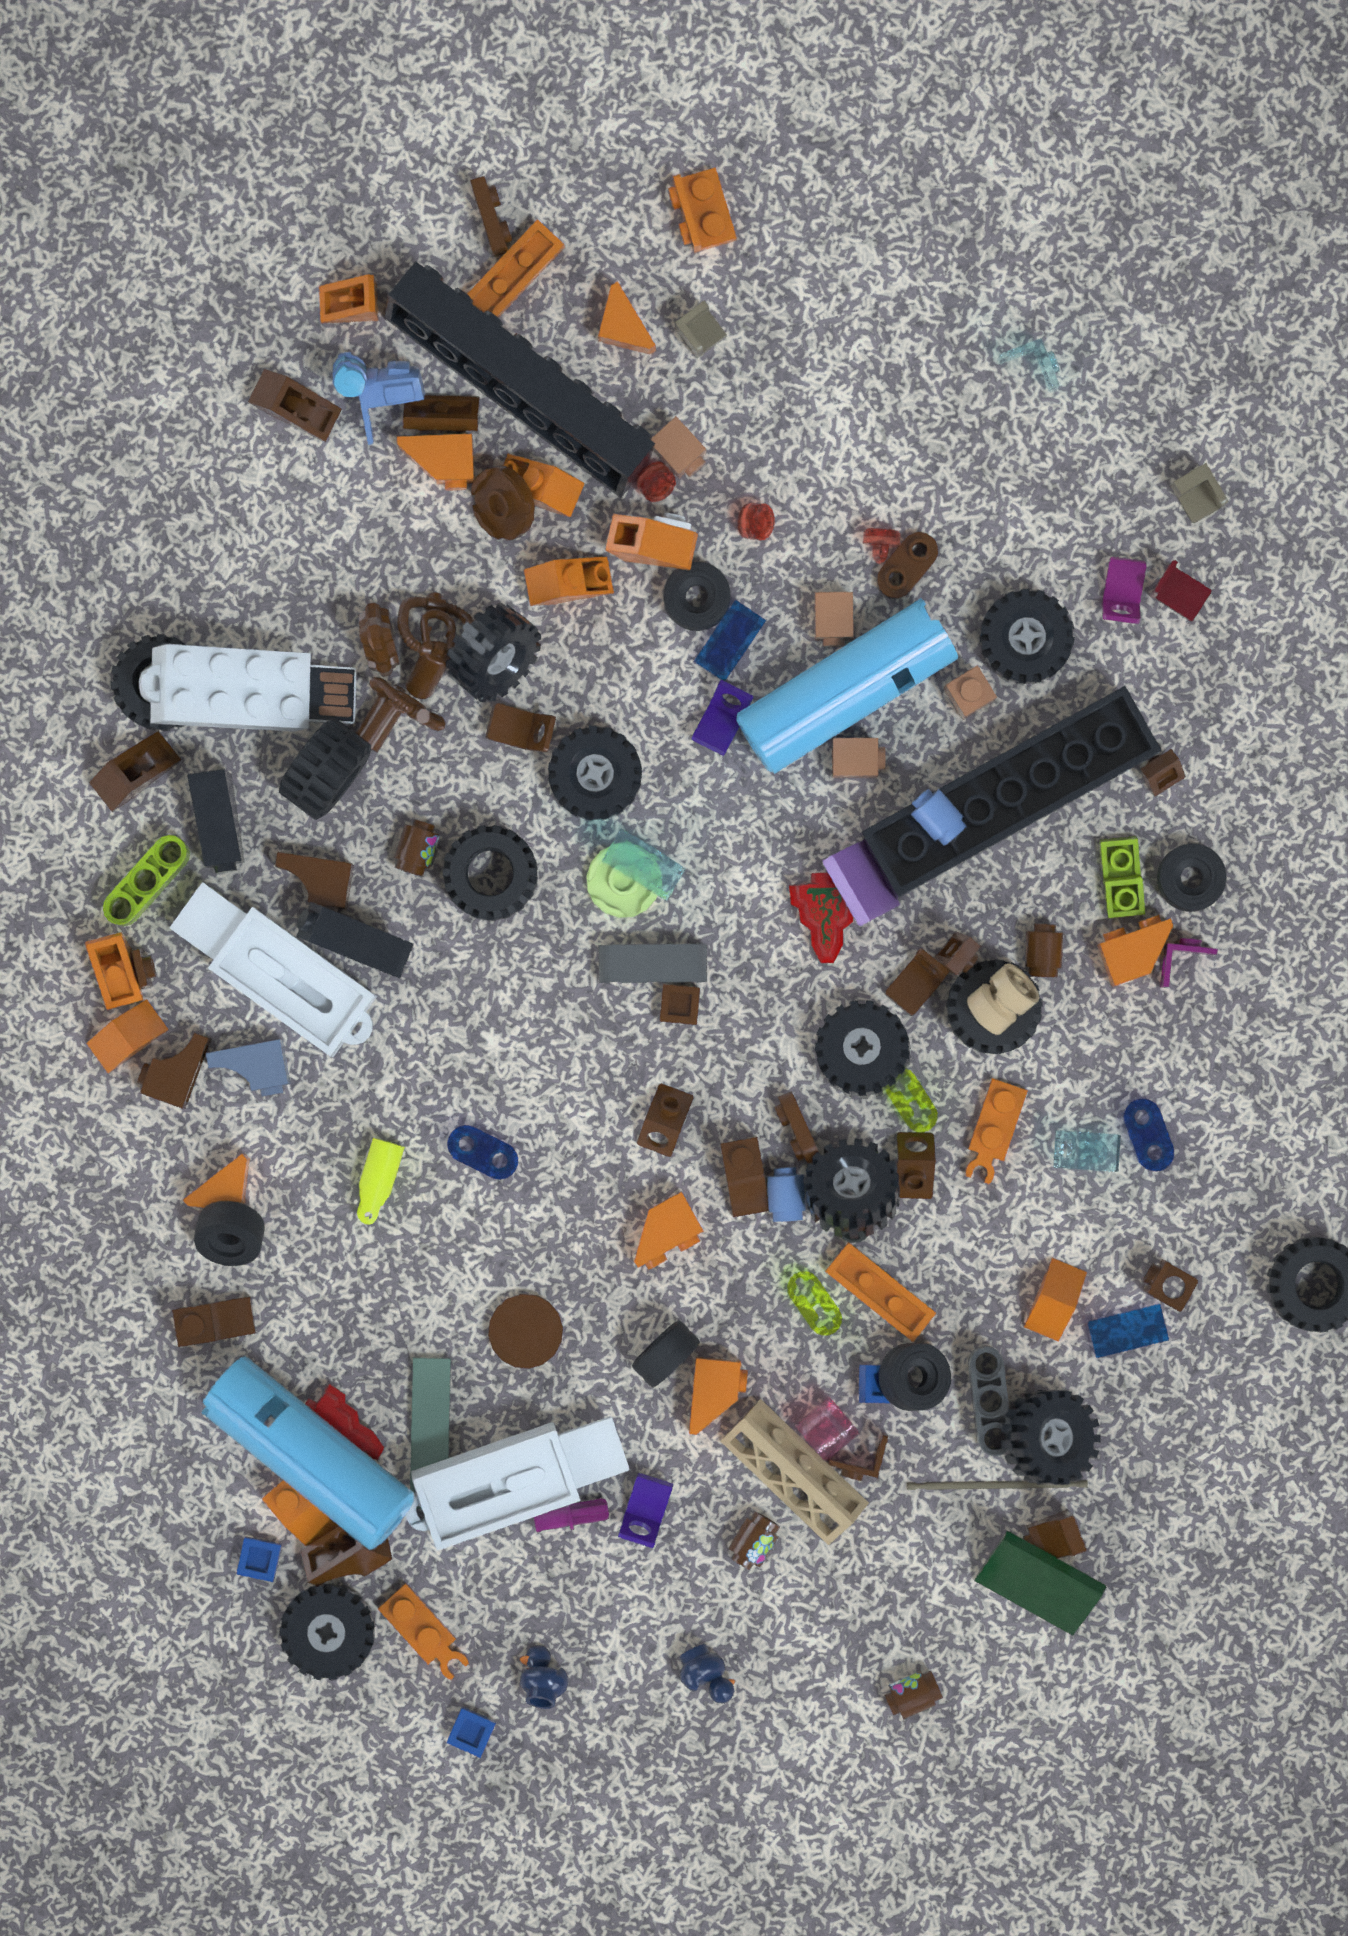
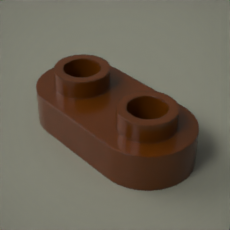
M915 532L905 538L878 572L877 586L885 597L901 599L911 592L937 559L938 546L935 539L924 532ZM917 544L924 545L927 550L926 555L923 557L915 556L912 551L913 547ZM892 573H899L903 578L902 584L899 586L892 585L889 582V576Z
M792 1091L778 1097L780 1104L775 1106L774 1109L782 1126H791L795 1139L789 1142L798 1162L805 1159L807 1164H813L812 1157L818 1149Z

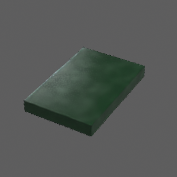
M1006 1531L980 1568L974 1580L1072 1636L1101 1599L1107 1587L1105 1584L1009 1531Z

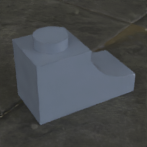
M281 1039L206 1053L208 1068H227L239 1073L250 1083L251 1091L260 1090L261 1097L284 1093L282 1086L291 1084L284 1044Z

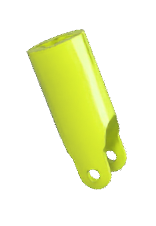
M378 1138L372 1139L359 1182L360 1203L357 1216L362 1223L367 1225L373 1224L378 1217L380 1207L384 1205L387 1198L391 1195L405 1149L404 1146ZM366 1212H370V1214H372V1217L370 1219L369 1216L365 1217Z

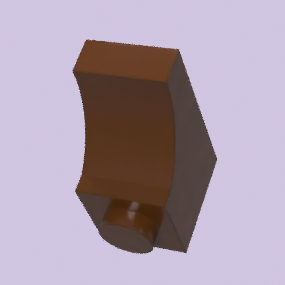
M266 369L263 370L248 400V403L268 415L323 442L327 441L342 411L340 407L288 376Z
M158 730L108 761L89 783L113 812L138 796L151 783L175 767L181 761V758Z
M277 852L275 867L294 874L302 881L309 894L308 903L312 902L335 912H338L339 908L347 909L354 869L352 863Z
M194 1033L188 1045L177 1055L165 1060L152 1058L151 1064L144 1063L137 1084L142 1085L140 1093L181 1109H186L211 1038Z
M758 1137L720 1143L733 1217L769 1211Z
M251 1296L172 1310L178 1347L257 1333Z
M1068 1509L1026 1525L1029 1534L1022 1536L1027 1542L1056 1558L1075 1556L1087 1551L1074 1515Z
M340 1526L301 1550L307 1582L315 1586L348 1575L367 1576L393 1560L388 1538L376 1548L368 1550Z

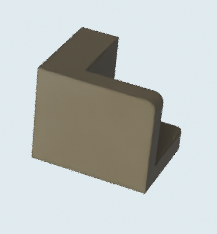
M705 300L675 322V330L697 359L727 337L725 331L710 313L709 305Z
M1207 463L1180 477L1171 484L1173 492L1192 523L1202 520L1228 503L1227 497Z

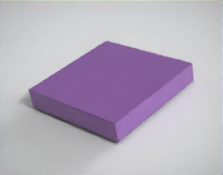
M863 840L823 860L824 867L859 926L901 905L893 895Z

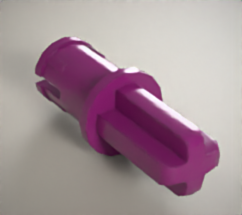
M604 1498L577 1502L535 1516L536 1532L570 1527L571 1530H574L576 1525L606 1521L609 1519L608 1503Z

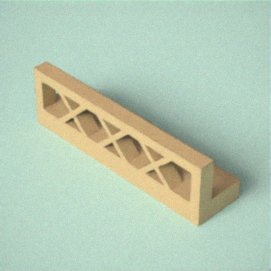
M761 1399L720 1440L724 1446L828 1545L850 1527L869 1504ZM740 1432L744 1433L753 1442L754 1449L746 1448L735 1437ZM765 1461L774 1462L780 1468L781 1475L773 1474L766 1467ZM792 1487L801 1488L807 1494L808 1501L800 1500L793 1493ZM820 1513L828 1514L838 1525L831 1530L820 1519Z

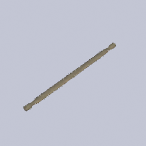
M1087 1480L1071 1482V1484L1040 1485L1027 1481L907 1483V1490L1088 1488Z

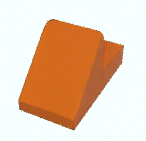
M119 932L86 941L85 946L106 1009L109 1010L142 1001L143 993L132 962V949L123 933Z

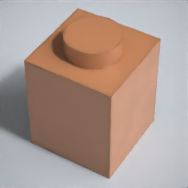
M677 416L652 437V441L656 443L653 451L678 478H681L685 473L689 477L693 476L706 463L703 459L707 454L706 448Z
M815 592V641H823V647H844L845 640H853L854 637L853 592Z
M978 665L947 683L943 688L962 720L994 702L997 698Z
M833 738L832 778H877L878 769H885V747H878V738Z

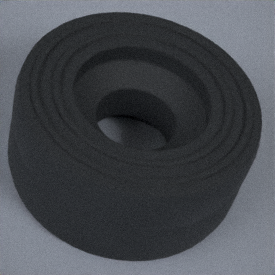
M692 562L690 570L677 568L668 577L663 593L664 606L669 617L678 626L691 631L707 630L720 623L727 614L731 600L730 586L724 574L715 566L705 562ZM701 586L707 591L708 600L703 606L694 607L687 602L686 593L691 587Z
M1197 843L1184 844L1171 850L1161 861L1157 872V885L1164 900L1174 908L1186 912L1200 911L1213 905L1221 897L1227 881L1226 868L1220 856L1211 848ZM1195 867L1201 872L1202 882L1197 888L1191 889L1182 883L1181 874L1185 868Z
M233 1201L211 1203L204 1207L198 1216L194 1234L195 1247L203 1257L220 1265L241 1266L254 1261L261 1251L265 1232L264 1221L257 1211L245 1204Z
M678 1320L662 1332L636 1358L632 1367L643 1377L649 1386L654 1388L673 1373L693 1353L700 1341L682 1321Z
M904 1343L890 1350L884 1357L879 1369V1384L885 1398L895 1407L906 1411H923L935 1407L945 1398L951 1384V1370L946 1357L936 1347L927 1343ZM913 1366L918 1367L923 1376L921 1384L916 1388L910 1385L907 1378L908 1371Z

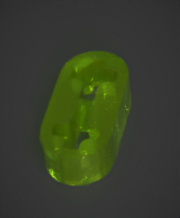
M906 1069L904 1077L908 1076L911 1080L907 1085V1089L912 1097L906 1100L902 1092H893L889 1088L885 1092L905 1124L915 1132L929 1131L937 1122L938 1112L915 1074L911 1070ZM913 1100L916 1101L921 1109L927 1107L930 1109L931 1114L927 1116L929 1123L926 1126H923L920 1122L915 1124L911 1122L910 1118L914 1116V1111L909 1103Z
M799 1271L794 1273L787 1283V1292L811 1329L819 1335L829 1336L836 1333L842 1324V1314L824 1286L811 1272ZM801 1277L804 1281L810 1279L813 1281L814 1285L810 1290L816 1300L812 1303H809L803 1294L799 1296L794 1294L793 1291L797 1288L795 1281ZM818 1303L825 1312L834 1311L836 1316L832 1318V1323L834 1324L832 1328L827 1329L825 1325L816 1326L815 1321L819 1317L813 1307Z

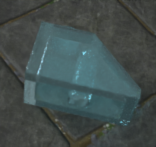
M622 828L602 859V864L665 901L669 899L686 870L677 862Z

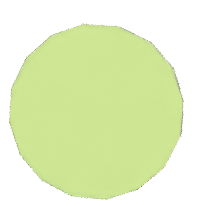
M629 843L612 845L600 851L591 861L586 876L588 893L594 904L605 914L618 918L635 917L646 911L657 899L661 886L660 870L654 858L643 848Z

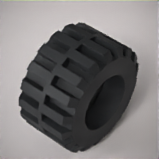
M157 634L154 637L150 635L142 636V640L138 642L133 640L127 645L129 648L124 653L122 651L116 657L119 661L116 666L113 665L112 667L113 681H110L111 690L114 691L115 697L113 698L116 704L129 719L149 730L171 731L170 728L185 726L150 723L151 703L141 696L138 689V681L142 671L152 663V648L165 644H186L178 638L167 637L165 634Z
M336 718L325 722L307 741L285 772L280 782L279 793L314 820L325 816L341 799L363 769L370 756L372 745Z
M483 825L478 826L477 829L464 832L463 836L451 844L452 847L446 853L444 859V886L451 900L463 912L477 919L496 921L512 917L511 915L520 912L525 904L531 900L538 882L537 862L529 845L510 829H504L501 826ZM486 851H495L503 854L512 865V881L506 890L497 895L481 894L472 887L469 881L468 870L472 860L477 855Z
M1004 960L982 961L973 965L966 973L962 972L952 984L946 1002L947 1019L952 1026L955 1036L967 1047L984 1054H1002L1021 1047L1034 1035L1042 1017L1041 1007H1043V1002L1039 995V1001L1024 1014H1016V1021L999 1035L991 1033L977 1022L968 1007L967 999L981 985H991L990 978L1005 964L1009 963ZM1013 962L1009 963V964L1015 965L1017 968H1019V965H1017V964H1015V963H1013ZM1019 968L1032 981L1039 994L1040 989L1037 983H1034V981L1031 979L1032 976L1027 971H1024L1021 968Z
M1321 1237L1297 1239V1242L1289 1243L1283 1247L1284 1250L1272 1260L1274 1264L1272 1269L1269 1268L1267 1276L1270 1278L1269 1284H1266L1267 1292L1271 1295L1270 1302L1273 1308H1276L1279 1312L1278 1315L1291 1325L1310 1332L1322 1333L1343 1327V1323L1348 1320V1247L1335 1242V1240ZM1312 1262H1322L1330 1266L1334 1270L1338 1281L1337 1291L1333 1299L1328 1304L1320 1307H1312L1303 1303L1295 1289V1282L1299 1271L1305 1265Z

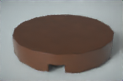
M506 466L491 467L477 475L471 487V496L475 495L476 504L472 505V508L480 526L491 537L498 540L501 538L506 539V541L514 540L528 532L534 521L535 505L532 493L525 480L515 470Z
M519 1294L507 1298L495 1309L489 1322L488 1336L493 1351L503 1362L515 1368L531 1369L544 1365L556 1354L562 1342L563 1324L559 1312L549 1301L538 1295Z

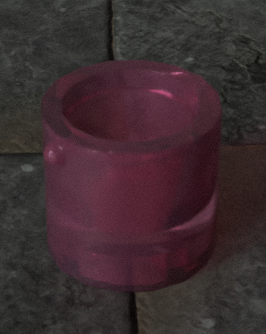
M830 1396L795 1424V1427L825 1462L860 1434L858 1429Z

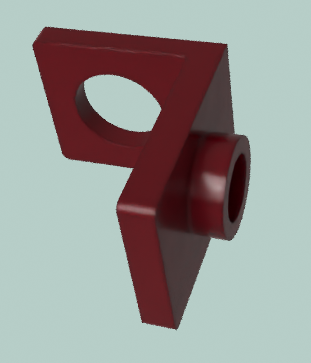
M1173 559L1149 596L1188 621L1193 622L1212 590L1176 567L1178 561Z

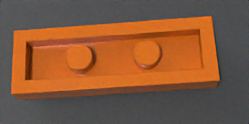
M537 219L467 293L473 300L472 304L483 313L489 311L499 318L565 248V244Z
M849 1242L825 1270L827 1274L912 1342L916 1340L936 1315L935 1311Z

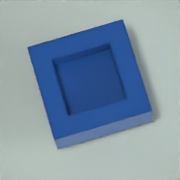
M859 1365V1403L891 1404L885 1398L880 1388V1365Z
M245 1536L236 1575L274 1582L282 1544Z
M462 1706L446 1743L481 1758L496 1725V1721Z

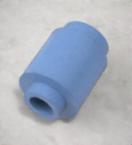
M928 788L912 802L916 809L911 815L934 841L939 840L943 846L954 839L966 827L965 823L961 820L963 815L940 789L932 793Z
M796 1167L774 1168V1176H767L768 1210L773 1214V1222L803 1220L802 1211L806 1210L804 1174H796Z

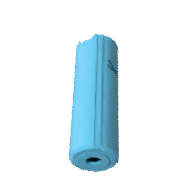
M922 598L737 713L736 721L742 733L769 772L777 773L959 658L939 620L930 619L924 607L926 605L925 601Z
M241 1357L234 1362L217 1380L203 1401L206 1406L201 1412L368 1550L382 1544L410 1510L414 1502V1492L248 1357ZM271 1416L275 1421L268 1428L264 1423Z

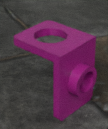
M1111 557L1109 559L1102 600V618L1104 620L1133 624L1140 623V601L1147 568L1145 561ZM1112 610H1123L1130 614H1120Z
M1180 938L1179 945L1165 944L1160 988L1169 987L1173 951L1215 956L1218 954V949L1202 947V940Z

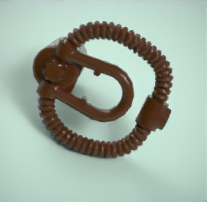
M437 592L430 593L427 597L412 596L405 598L401 602L398 611L397 624L400 636L404 643L411 650L418 651L419 655L405 683L409 694L418 699H427L433 695L447 669L446 661L451 659L447 654L449 648L455 646L453 640L456 636V625L448 614L451 613V615L459 618L464 624L466 622L471 624L474 621L471 614L465 611V609L457 608V605L453 606V603L449 604ZM422 607L426 610L419 623L422 643L417 639L415 640L409 629L408 618L411 608ZM430 619H439L446 624L448 629L445 638H447L446 643L430 640V632L432 630V627L428 626Z
M373 677L370 679L369 685L376 691L377 698L355 733L372 745L371 750L378 753L402 713H407V716L423 726L426 725L437 732L445 728L446 722L441 715L426 710L425 705L406 694L405 689L397 684H394L392 687L386 680Z

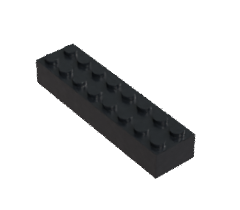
M415 261L388 294L385 319L602 485L622 498L650 461L656 444L652 441L650 433L640 425L635 424L632 426L625 421L620 410L613 404L600 402L591 395L592 390L579 379H574L573 381L562 373V367L554 359L548 356L543 358L533 351V346L525 337L517 333L512 335L502 327L503 323L496 315L489 311L483 313L472 304L473 300L463 290L459 288L453 290L445 284L443 277L434 268L428 265L423 267Z
M1123 686L939 788L963 815L961 820L966 825L946 845L943 846L939 840L934 841L911 815L916 809L912 804L865 829L860 835L897 900L1153 758L1162 750L1126 686Z

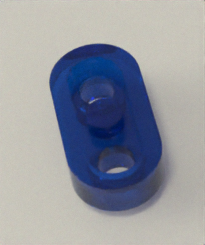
M1149 1099L1131 1101L1124 1109L1123 1123L1136 1159L1146 1170L1162 1171L1172 1163L1174 1147L1161 1111L1157 1104ZM1139 1110H1144L1148 1114V1121L1143 1125L1135 1121V1114ZM1153 1145L1161 1149V1156L1157 1160L1150 1159L1147 1154L1149 1147Z
M459 1126L448 1137V1151L455 1160L493 1179H506L512 1176L518 1168L519 1157L513 1146L474 1126ZM468 1136L474 1141V1146L470 1151H464L460 1148L459 1143L463 1137ZM498 1153H502L507 1157V1164L503 1168H498L493 1163V1158Z

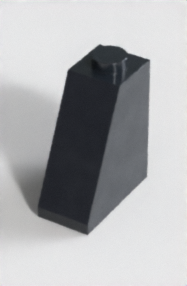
M226 769L187 774L204 866L207 868L214 867L215 874L237 871L236 864L245 863L232 774Z
M310 902L308 908L302 911L297 922L299 930L296 937L399 979L414 946V943Z

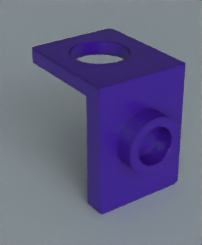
M720 680L691 740L724 756L739 729L736 721L737 713L750 706L754 696ZM723 694L735 696L741 702V705H733L727 702Z
M638 1473L618 1537L654 1548L674 1484ZM630 1526H641L645 1528L649 1532V1534H636L630 1529Z

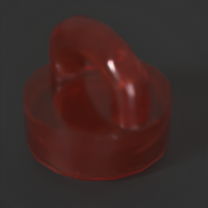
M661 461L650 463L644 468L637 479V488L645 499L651 502H658L667 498L673 492L676 485V477Z
M746 503L738 516L740 535L745 539L759 541L770 537L775 525V516L771 507L765 503Z
M867 528L863 531V544L873 546V559L876 563L882 564L888 557L889 547L900 546V533L897 530Z

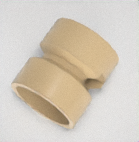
M1008 963L990 978L991 985H981L967 999L968 1007L977 1021L991 1033L999 1035L1016 1021V1014H1024L1039 1001V994L1028 976L1015 965Z

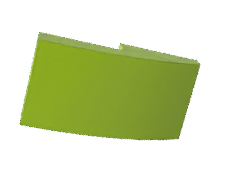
M1137 836L1099 839L1107 917L1145 915L1143 878L1140 870Z

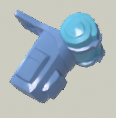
M349 351L338 354L333 364L332 383L336 391L344 397L359 396L368 445L374 444L369 408L424 400L425 391L420 369L417 366L410 365L409 361L394 360L389 361L386 368H367L360 357L352 355Z

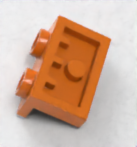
M716 167L681 177L680 174L673 176L674 186L668 188L673 209L681 208L685 222L678 225L684 245L692 244L693 251L696 253L736 241V233Z

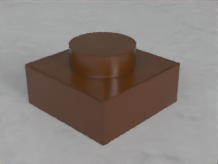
M1172 749L1162 755L1154 756L1140 769L1146 786L1154 797L1186 777L1180 759Z
M663 984L660 1022L697 1025L700 988Z

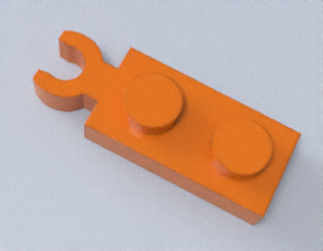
M993 1078L991 1079L968 1150L978 1154L976 1159L967 1165L965 1170L966 1177L971 1178L974 1168L983 1166L987 1171L984 1183L990 1184L995 1173L992 1165L993 1158L1001 1161L1005 1160L1028 1090Z
M407 1583L378 1608L383 1616L428 1665L435 1658L441 1662L440 1669L446 1678L451 1680L455 1676L448 1668V1662L451 1659L460 1660L465 1667L469 1664V1660L463 1652L452 1650L449 1647L456 1640V1637Z

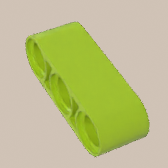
M166 835L158 839L105 899L103 912L107 920L118 926L133 924L189 861L190 850L186 842L173 835ZM169 843H177L181 848V856L174 863H167L163 859V849ZM144 871H152L156 876V884L149 891H142L138 887V877ZM119 899H127L131 905V912L126 918L117 919L113 914V905Z

